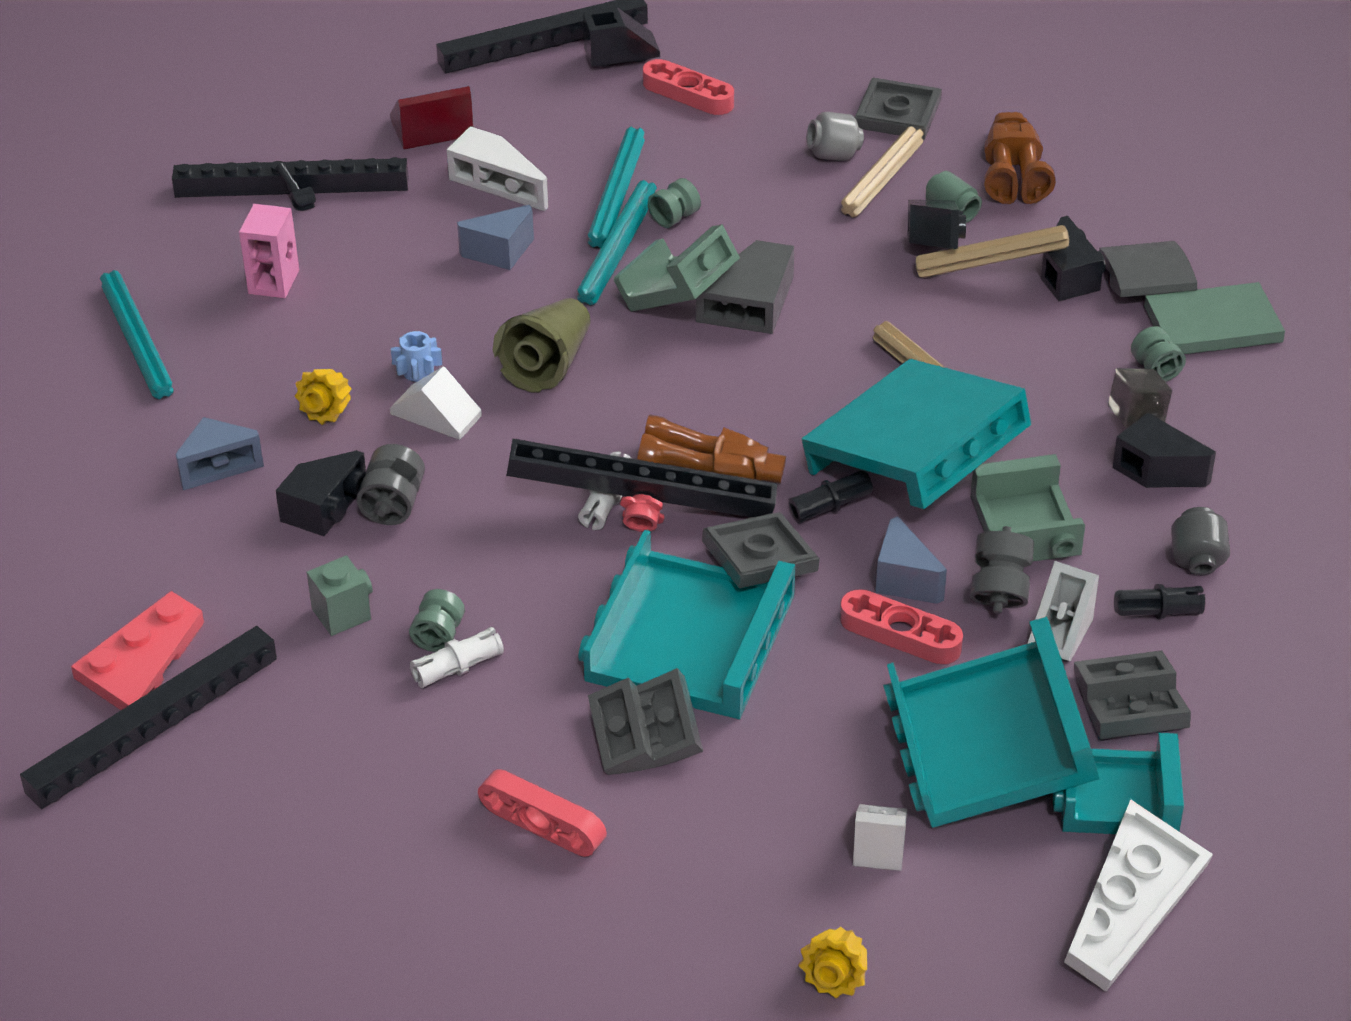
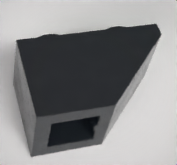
M618 7L583 12L584 49L591 67H608L616 63L642 62L650 58L660 57V50L653 33Z
M908 200L907 238L909 243L958 249V239H965L966 215H963V210H959L955 200Z
M1069 216L1061 217L1056 226L1064 225L1069 235V246L1065 249L1043 253L1041 280L1058 302L1100 291L1102 274L1106 270L1105 259L1102 253L1097 251L1088 241L1084 231L1079 229Z
M1146 413L1116 437L1112 468L1146 488L1206 487L1211 483L1216 451L1150 413Z
M356 450L298 464L275 490L280 522L325 536L336 522L338 523L343 519L347 508L359 493L366 474L364 452Z

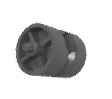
M386 444L378 447L373 452L357 495V505L368 519L383 525H397L409 518L425 472V465L421 457L412 449L398 444Z
M1004 526L1002 531H987L978 534L975 548V563L981 567V572L972 576L970 598L977 603L993 607V612L998 614L1002 613V608L1026 606L1029 598L1030 577L1023 570L1024 567L1030 566L1033 562L1034 541L1025 535L1011 532V527Z

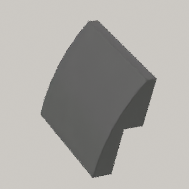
M1175 241L1099 248L1105 259L1106 269L1110 272V288L1120 297L1197 290V280L1192 266L1184 251Z
M1162 650L1074 662V672L1081 696L1100 739L1190 728L1191 711L1176 689V671Z
M678 668L637 686L628 677L588 695L604 771L608 775L651 769L703 752L686 679Z

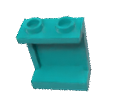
M1159 733L1156 752L1091 749L1100 779L1053 793V812H1061L1062 832L1117 834L1130 800L1180 832L1184 798L1178 733Z

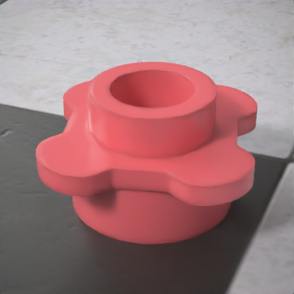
M644 494L621 498L620 505L625 508L622 514L623 523L628 528L639 532L644 530L653 531L657 528V524L664 522L665 516L660 513L663 504L659 500Z

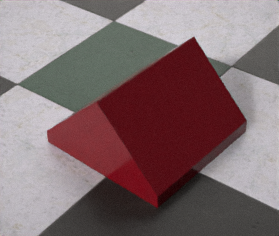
M467 86L397 100L390 113V118L403 150L456 140L470 126L473 127L470 87Z

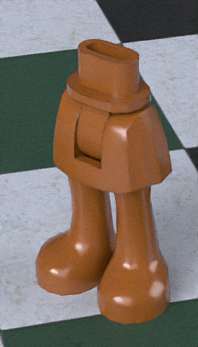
M998 113L985 141V157L989 164H992L984 176L985 190L992 199L1002 204L1014 203L1018 194V179L1012 165H1019L1022 199L1027 204L1037 203L1054 190L1056 184L1055 172L1048 163L1039 161L1043 152L1042 142L1031 123L1023 117L1022 113Z
M650 414L647 418L645 433H643L637 460L781 484L786 456L768 453L769 447L723 427L719 437L711 436L673 423L665 417Z

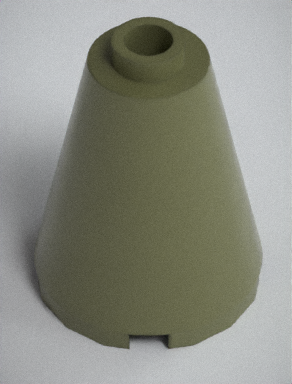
M566 298L508 319L494 335L492 349L494 358L498 356L503 365L500 371L504 377L516 387L529 392H540L542 389H552L557 386L565 377L589 329L591 322L590 314L581 302L572 298Z

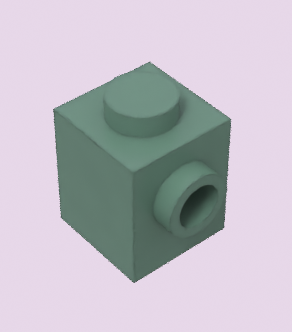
M347 555L307 571L312 610L331 636L371 620L368 597L373 592L371 581L365 570H357Z

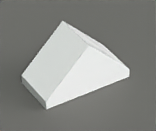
M444 366L412 384L390 407L391 415L458 440L482 416L478 405Z
M1055 561L1036 619L1048 617L1061 658L1071 661L1093 621L1099 575ZM1032 631L1028 643L1035 642Z
M859 805L855 820L853 866L902 870L907 809Z

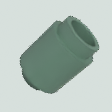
M943 171L934 175L926 185V200H955L959 210H963V215H966V222L971 221L980 211L982 199L978 196L977 190L950 171Z

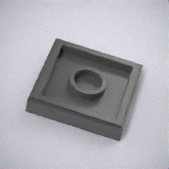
M873 77L855 115L858 127L863 130L900 136L908 127L913 126L916 130H922L924 133L922 139L925 140L940 104L942 89Z
M781 512L703 528L702 542L738 588L769 582L778 561L795 564V576L816 572L819 569L820 558Z

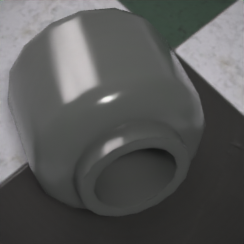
M1207 507L1187 509L1172 524L1173 557L1180 567L1190 569V572L1196 575H1207L1213 573L1216 568L1223 565L1230 557L1227 521L1212 509Z

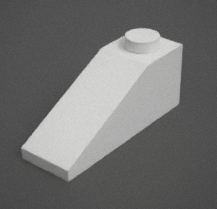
M470 126L447 149L449 180L524 205H530L542 211L548 208L547 177L502 136Z

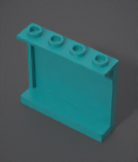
M908 359L801 438L809 474H817L833 461L905 482L910 505L925 509L1032 424L1025 388Z
M644 530L637 545L629 547L622 574L614 576L610 588V598L606 605L601 604L599 606L591 635H585L581 641L578 658L579 661L584 662L585 682L608 687L629 677L637 686L678 668L685 676L693 708L740 720L794 598L795 564L778 561L769 582L738 588L723 567L651 551V531Z
M1047 616L1030 621L1035 642L901 682L894 662L887 664L891 683L883 685L891 712L899 710L900 715L892 717V722L899 744L905 742L908 744V748L900 750L907 776L912 777L916 775L917 782L909 784L911 796L917 812L926 809L932 828L1100 779Z

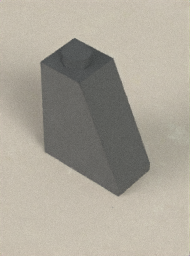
M756 240L738 254L740 257L738 261L696 298V322L773 334L794 277V246Z

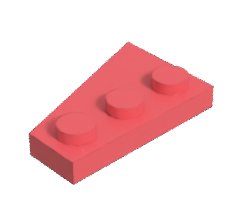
M170 591L71 666L74 679L118 709L126 708L162 684L164 681V671L172 660H177L181 657L204 624L202 610L173 591Z

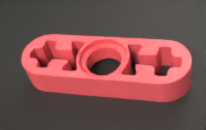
M662 59L648 61L643 66V86L649 91L713 115L727 114L734 108V88L726 82Z
M868 590L850 591L841 600L840 621L842 626L850 632L936 664L952 663L961 655L963 632L952 621ZM895 622H906L913 628L901 632L892 629L890 625Z
M494 770L478 788L479 799L490 812L579 856L588 857L592 855L606 838V828L594 813L505 770Z

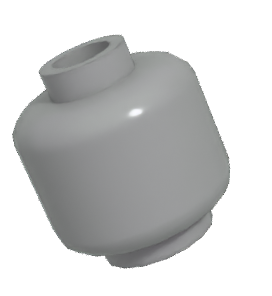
M821 112L815 120L812 119L806 134L808 148L812 149L813 154L817 158L826 160H850L855 151L861 149L864 140L863 130L858 127L857 120L853 115L834 112Z

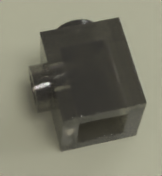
M1116 368L1108 406L1126 428L1130 427L1146 413H1150L1165 422L1173 390L1155 369Z

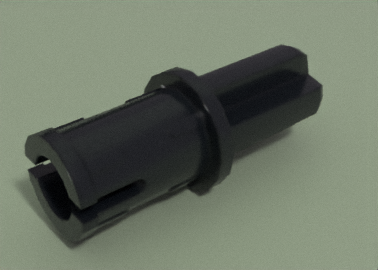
M858 471L834 482L824 480L821 482L820 487L789 498V509L794 520L800 524L830 510L833 513L840 511L841 505L870 494L873 491V484L869 474L863 471Z
M1156 584L1154 589L1118 590L1114 593L1113 604L1115 612L1121 616L1155 615L1157 619H1164L1166 615L1203 614L1205 610V594L1198 595L1204 591L1202 586L1165 588L1163 584Z

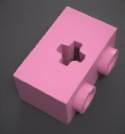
M253 204L239 231L248 294L286 298L299 272L292 209Z

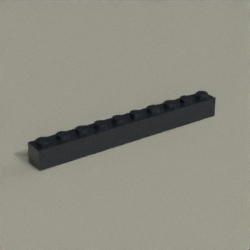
M613 0L436 44L438 64L446 74L583 40V12L618 7L641 25L648 24V6L644 0Z
M407 158L323 159L320 161L299 160L283 162L297 182L299 189L311 186L314 194L408 191ZM282 161L180 164L173 167L172 184L175 198L290 194V191L276 169V166L282 163Z
M512 439L506 476L622 496L633 497L634 495L644 494L664 503L747 517L772 514L776 505L777 483L519 439Z
M256 625L20 773L25 794L41 810L56 802L59 798L76 787L81 786L93 776L106 770L109 766L131 754L148 741L153 740L170 727L178 724L187 716L200 710L203 706L225 694L242 681L247 680L264 667L269 666L277 660L274 639Z

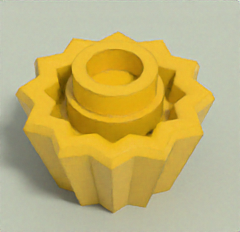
M314 369L313 372H303L302 379L295 383L298 391L294 397L300 402L299 410L305 412L309 420H317L321 425H324L327 421L335 422L351 399L350 391L352 388L348 385V379L344 378L341 372L336 373L333 369Z
M841 926L836 930L828 929L811 938V942L800 949L803 959L798 966L805 972V982L815 985L818 993L828 992L835 998L842 994L853 996L856 987L865 985L867 949L862 945V938L855 936L853 930L846 931Z

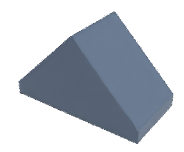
M526 205L457 222L459 253L461 257L511 270L534 240L532 207Z
M206 417L201 419L175 454L183 491L264 467L260 437L257 430Z
M898 516L890 519L877 561L876 593L935 604L944 601L947 569Z

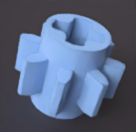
M413 331L406 333L399 338L400 347L391 348L392 365H396L397 375H404L410 381L417 382L433 373L434 366L442 365L441 348L437 347L436 338H430L424 332Z

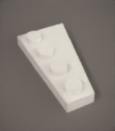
M1130 800L1064 963L1104 991H1107L1208 866L1213 854Z

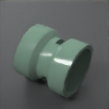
M679 178L669 184L667 190L660 189L648 198L650 214L664 228L680 222L682 216L688 217L697 212L701 207V199L696 187L686 178Z
M1159 326L1144 329L1133 339L1131 344L1132 355L1138 363L1144 365L1146 373L1155 382H1166L1173 379L1185 366L1186 357L1177 345L1172 343L1168 333Z
M433 589L425 593L419 606V613L415 615L409 629L413 642L420 648L431 652H437L445 648V643L454 639L456 634L455 628L459 626L465 613V606L461 599L454 593L442 589Z

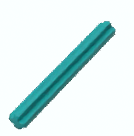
M631 126L624 133L588 232V244L592 248L596 246L602 247L617 221L645 142L643 137L645 132L640 127L635 129Z
M642 180L635 187L577 289L579 293L577 299L579 302L594 305L598 301L649 210L648 198L657 189L655 183H648Z
M112 270L110 273L104 272L100 277L101 287L152 396L156 399H161L163 396L170 397L174 391L171 378L121 274L116 270Z

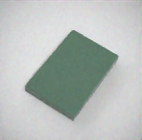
M1259 282L1145 296L1144 307L1153 326L1163 328L1172 339V343L1177 345L1184 354L1281 343L1284 341L1285 330Z

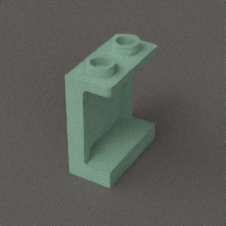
M723 224L710 227L684 252L676 257L672 255L664 239L655 240L614 276V282L631 312L694 300L701 295L740 257Z
M1056 454L985 463L979 465L972 472L970 497L984 532L1002 531L1004 526L1011 527V532L1031 538L1035 543L1033 561L1082 555L1085 524L1082 518L1073 519L1059 487L1061 465Z

